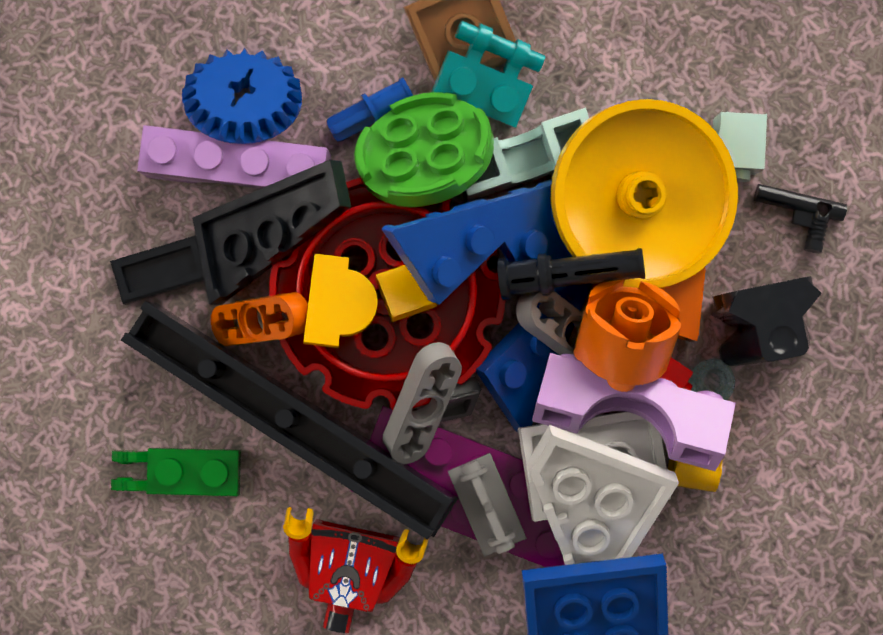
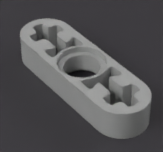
M541 292L522 294L516 306V315L520 325L557 354H574L576 343L572 347L567 343L565 331L567 325L572 322L577 329L578 335L583 313L556 292L548 296H543ZM541 312L547 317L555 318L553 320L550 318L540 319Z
M445 343L429 344L417 353L384 431V445L391 457L402 464L417 461L429 449L461 375L462 365L450 346ZM424 398H431L429 404L424 408L412 411L413 406Z

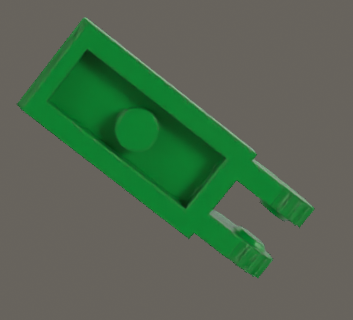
M148 448V451H112V461L119 464L147 462V479H133L132 477L111 479V490L146 491V494L240 495L241 450Z

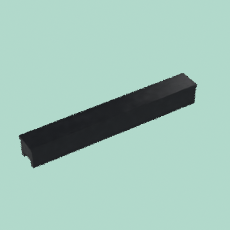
M147 301L143 303L140 308L142 313L130 332L124 333L121 338L122 342L428 540L431 536L435 537L457 502V496L409 465L394 460L386 450L159 304Z

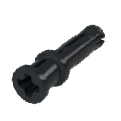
M642 248L552 259L551 255L543 253L538 254L537 259L508 262L506 258H500L497 262L502 300H510L512 295L532 292H541L543 296H548L555 292L556 287L596 284L635 278L646 279Z

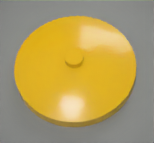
M640 99L627 101L608 107L590 117L579 126L564 145L552 177L551 206L553 218L564 245L573 257L642 248L646 279H626L623 285L625 287L639 288L641 281L655 285L658 288L668 287L680 283L701 271L723 247L730 234L737 212V176L732 158L723 140L704 119L694 112L675 103L662 100Z

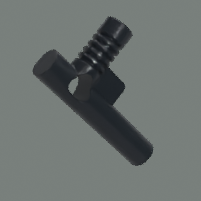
M758 184L756 187L754 201L794 210L792 224L809 229L808 239L804 250L808 252L822 253L829 219L843 221L846 216L847 204ZM817 204L825 205L828 208V212L823 217L818 212Z

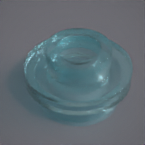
M708 359L698 363L692 369L694 373L689 379V383L693 385L691 391H710L704 386V378L707 374L714 373L719 378V385L711 392L719 394L724 400H727L732 395L735 388V376L732 369L726 363L716 359Z

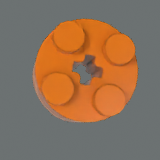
M625 280L601 282L590 291L576 339L574 356L594 374L607 380L611 388L621 392H628L633 390L635 385L648 384L659 379L667 370L680 332V309L677 302L668 293L650 283L641 281L639 288L623 286Z

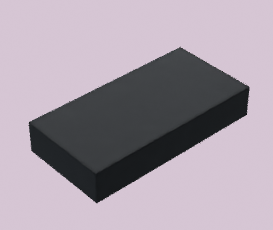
M196 235L110 261L123 305L204 281Z

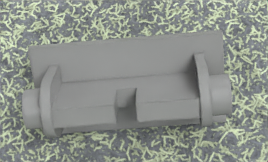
M490 453L448 471L484 557L496 551L498 554L514 548L515 543L527 539Z

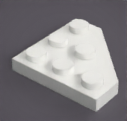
M552 425L548 426L527 462L530 476L542 501L546 517L555 540L558 542L565 565L632 557L679 484L676 473Z

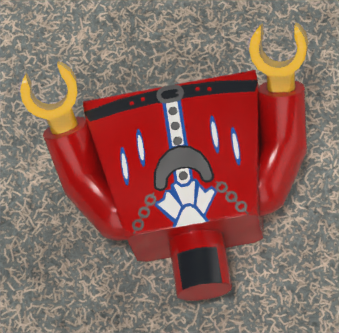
M288 507L283 525L284 532L288 536L289 555L299 583L309 589V599L328 603L323 628L338 633L350 632L354 609L373 612L376 604L388 603L409 582L417 563L422 560L428 545V540L425 538L420 545L409 543L407 540L408 529H404L401 537L319 519H316L312 526L314 512L311 508H307L306 519L297 520L291 515L292 508Z

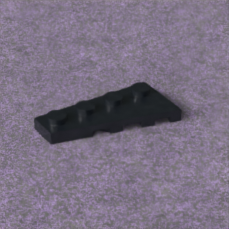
M327 160L192 218L209 305L224 304L269 270L272 265L281 261L351 208L342 161Z

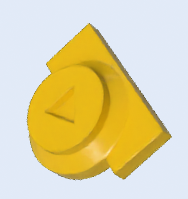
M323 254L314 255L303 344L338 348L340 336L345 337L358 334L365 330L373 321L378 304L375 288L364 275L348 269L349 258Z

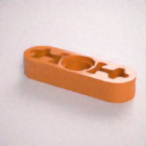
M292 292L220 305L212 311L211 328L215 338L224 346L286 339L305 333L308 302L301 294ZM257 310L262 319L263 330L258 322ZM281 312H287L288 319L282 320ZM234 319H238L239 327L234 325Z

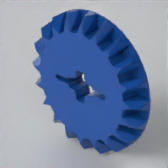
M246 48L243 49L241 54L233 55L226 49L223 57L219 58L209 54L206 64H195L193 74L186 75L185 87L182 88V102L189 121L205 135L227 143L249 144L271 139L292 125L301 109L302 92L300 79L294 77L292 66H283L279 57L267 60L263 50L256 55H249ZM249 87L250 93H245L242 98L239 97L235 105V93H240L243 88Z

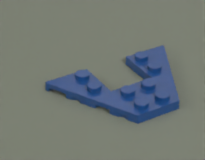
M552 180L539 183L534 188L516 189L509 191L508 195L490 200H476L454 206L452 210L447 212H433L425 214L426 217L396 226L389 224L382 228L387 239L427 299L439 305L498 248H500L508 262L537 259L538 254L543 253L551 255L552 259L573 257L564 245L553 218L551 206ZM592 283L556 287L555 292L581 311ZM541 312L540 319L550 318L553 320L555 318L547 317ZM572 322L566 327L565 337L567 342L574 328ZM520 323L489 352L484 362L476 368V373L516 432H518L520 427L532 425L550 353L557 354L526 331Z

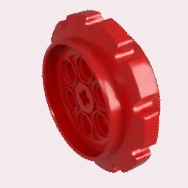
M361 178L347 181L351 208L295 249L290 258L272 265L269 296L297 292L309 302L314 255L323 254L344 257L349 250L354 248L367 252V266L359 273L368 278L374 286L376 293L380 292L375 280L376 274L405 265L403 261H396L388 255L387 246L389 240L382 231V228L389 224L396 226L426 217L425 214L450 211L449 206L452 198L428 206H396L372 195L364 186ZM497 250L440 305L437 304L435 308L420 312L430 316L434 323L432 333L424 339H416L409 334L407 323L411 316L392 322L383 299H377V311L369 326L378 324L386 328L389 338L386 346L381 350L372 351L365 346L363 341L365 330L352 336H340L338 348L303 344L304 334L280 339V344L290 361L302 375H310L316 370L324 374L325 383L322 390L325 394L343 403L363 409L370 408L375 397L382 395L388 398L390 407L393 410L415 356L422 348L432 343L441 342L450 346L462 365V372L457 383L463 384L476 372V368L484 362L492 349L491 343L485 340L483 336L484 328L487 325L497 326L503 320L506 300L501 298L498 273L491 272L487 267V261L496 255ZM281 312L284 313L288 319L287 312ZM431 398L420 400L413 408L429 404Z

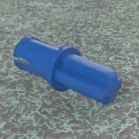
M402 77L394 84L370 96H367L365 93L362 94L361 101L330 116L326 120L327 126L337 142H342L362 131L364 127L372 126L379 118L391 111L389 105L413 96Z

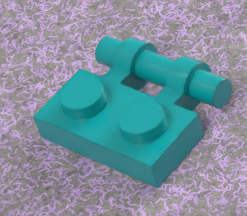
M461 21L455 38L470 44L464 57L452 51H447L431 93L456 94L458 100L465 101L476 108H481L488 117L516 128L534 86L517 79L523 66L539 72L544 64L545 55L531 50V44L517 39L515 42L493 34V28L480 23L476 27ZM485 51L507 59L502 72L480 63Z

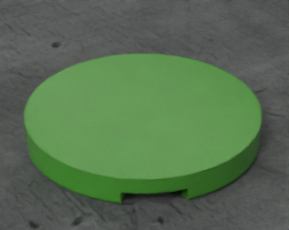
M432 92L413 95L389 105L391 111L379 118L371 127H364L355 146L356 168L364 186L372 195L396 206L421 207L444 202L471 187L483 175L490 164L494 152V136L489 119L481 108H476L465 101L458 100L456 94Z

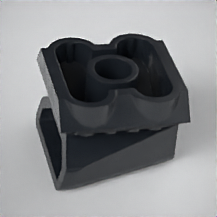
M803 277L712 296L715 308L711 315L728 326L738 328L721 344L719 348L721 362L725 366H740L774 362L805 355L810 347V337L803 315L822 294L813 285L812 277Z

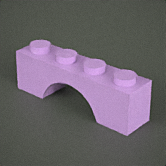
M143 125L137 171L147 178L186 183H222L261 189L327 160H331V154L326 147L268 140L249 144H234L216 140L202 132Z
M550 353L532 421L578 433L589 420L597 415L611 411L630 412L643 417L659 431L666 444L669 459L716 471L726 453L736 403L724 400L722 396L711 391L694 392L679 388L672 381L662 378L648 384L635 385L631 391L621 392L611 388L607 380L590 371L582 362L576 359L574 354L557 355Z

